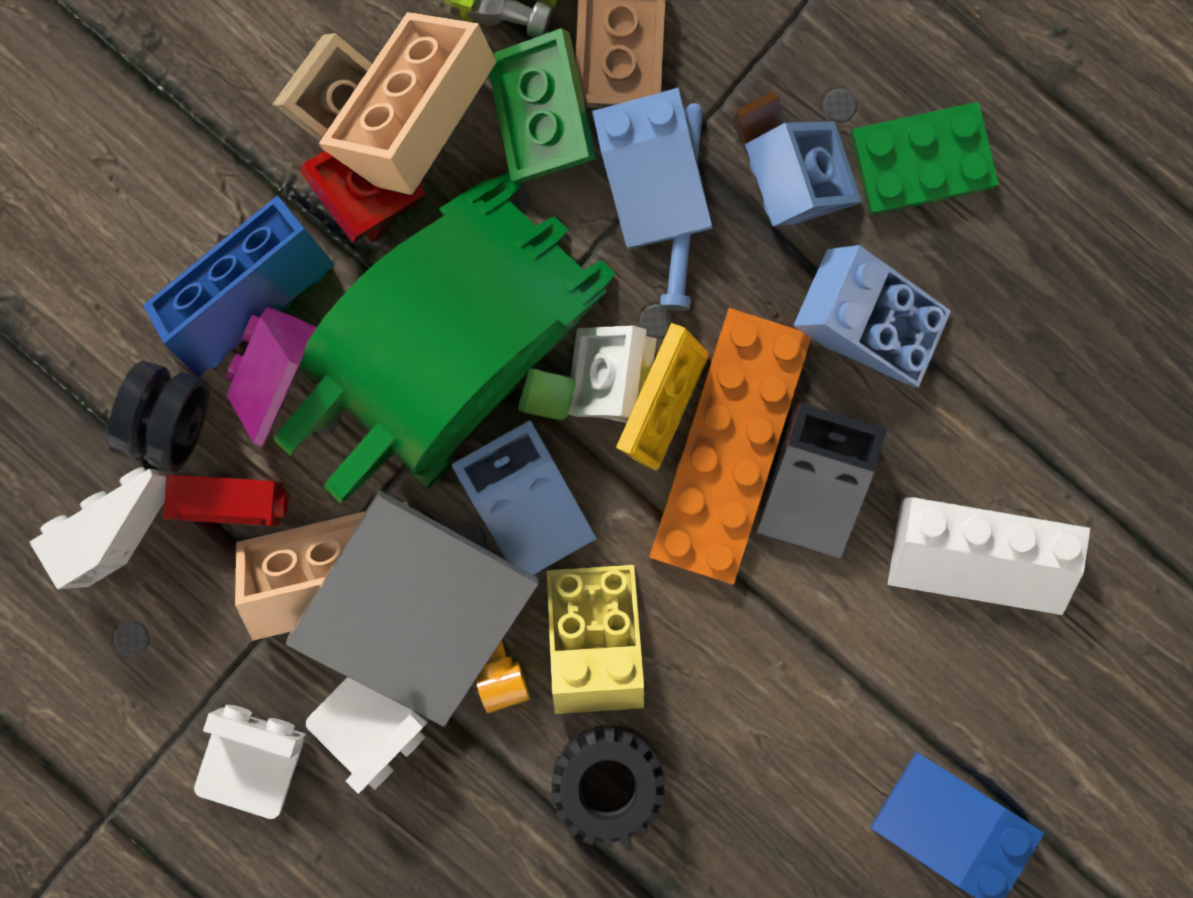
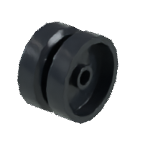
M145 360L136 363L127 373L121 384L111 410L107 436L110 452L136 461L147 455L150 465L174 473L182 469L190 458L204 425L209 400L208 382L183 372L171 378L170 370L164 366Z

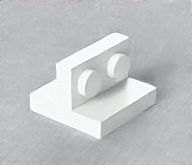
M637 326L577 328L570 376L576 380V386L567 415L598 417L627 423L652 368L657 339L646 336L647 329Z

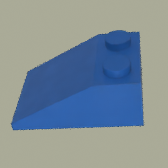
M915 752L870 826L880 835L975 898H1006L1045 834L918 752Z

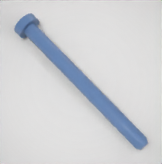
M692 103L686 108V113L698 161L703 110L699 104ZM691 234L673 239L668 293L662 294L660 297V308L672 311L690 310L691 298L685 296Z

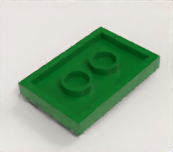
M560 28L493 53L496 64L489 73L511 182L520 184L595 160L594 147L569 32Z
M979 102L854 128L850 132L869 216L992 190L999 185Z

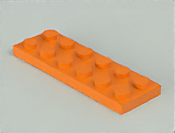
M732 308L727 310L649 558L734 585L811 337L800 330Z

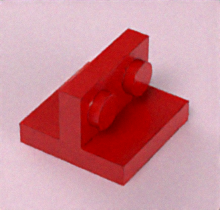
M326 151L304 162L299 171L352 243L366 235L372 243L387 234L397 216L422 202L427 194L420 184L413 195L376 187Z

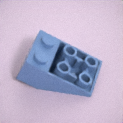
M857 245L827 249L793 326L830 350L914 388H919L951 311L865 248Z
M530 420L451 464L506 560L531 575L597 539Z

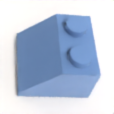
M835 121L783 123L745 144L750 158L751 171L756 176L764 199L763 206L766 214L770 217L773 227L799 224L862 202Z

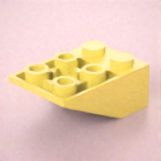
M634 565L547 570L552 694L555 714L644 708V680Z

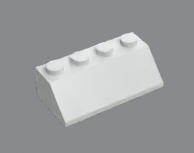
M914 497L901 499L887 585L1063 615L1084 573L1090 528Z

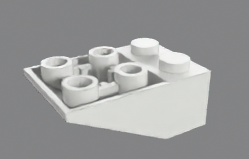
M144 467L135 469L119 480L122 485L109 494H106L105 491L98 492L80 503L82 510L68 519L66 515H62L44 524L40 528L43 534L29 543L56 588L89 587L127 564L164 503L166 475L176 474L158 471L157 469H148L146 471Z

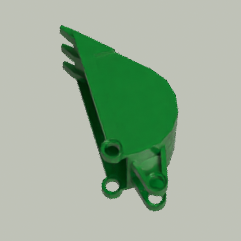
M508 173L489 181L483 180L439 208L443 217L416 233L377 261L339 299L308 340L303 351L304 356L299 370L314 384L317 382L318 385L280 428L273 440L291 457L292 452L317 428L323 430L343 409L347 410L364 426L369 433L324 485V489L340 504L349 499L392 455L397 457L411 471L410 474L425 489L430 488L451 466L454 461L451 457L522 383L527 376L528 369L536 368L606 293L604 287L616 274L602 260L583 270L556 244L569 229L555 216L535 225L509 200L520 189L521 185L511 182Z

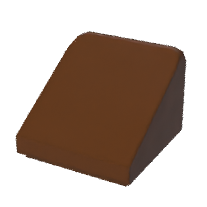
M772 92L737 109L733 125L745 148V144L783 124L780 100L777 93Z

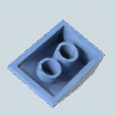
M679 88L592 111L603 161L628 250L713 229L687 113Z

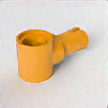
M501 640L476 678L477 688L487 714L530 700L518 661L513 663L512 656L507 657Z

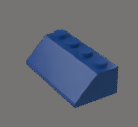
M277 195L147 301L143 307L163 343L199 377L208 369L218 366L227 353L242 341H245L242 339V336L252 315L260 318L267 306L283 312L291 305L293 299L306 288L320 282L325 277L327 271L335 264Z

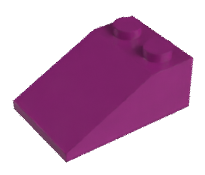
M270 306L266 307L260 318L255 315L251 316L242 336L243 340L249 342L244 356L235 354L225 376L226 379L232 381L227 393L229 401L252 442L261 447L298 373L306 344L317 329L313 325Z

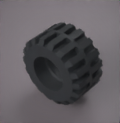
M604 725L594 726V730L589 732L584 730L578 733L577 738L572 742L568 741L554 765L551 796L552 803H555L556 814L560 822L565 821L567 830L574 836L577 833L583 836V842L592 845L593 841L602 842V847H612V842L621 841L622 846L631 843L632 836L638 834L641 837L648 832L647 826L649 823L653 822L655 824L660 815L659 808L660 805L664 804L665 780L662 768L653 748L633 731L630 733L623 730V727L613 725V728H604ZM603 760H614L624 764L632 772L635 781L634 792L628 801L612 809H603L592 805L583 796L581 789V780L587 768Z

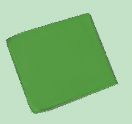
M528 369L518 411L557 420H565L575 390L576 380L551 370Z

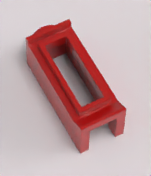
M167 474L163 519L280 526V519L287 516L289 496L287 491H283V483L276 481Z

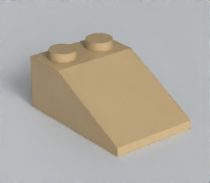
M336 33L325 34L317 42L272 105L306 132L321 141L372 63Z

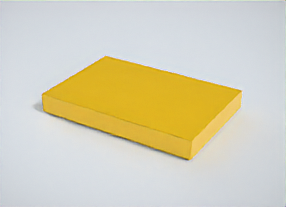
M671 323L616 446L617 449L641 465L655 471L659 470L709 357V352L686 328Z

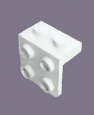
M347 677L307 718L306 727L352 773L346 782L359 794L367 784L375 790L394 771L388 763L399 752L407 757L426 738L420 730L429 720Z
M225 705V708L222 707L209 713L203 731L211 733V737L194 786L195 793L199 797L268 819L276 818L282 811L306 734L295 731L293 724L283 720L269 718L267 722L251 717L252 712L250 710L235 705Z

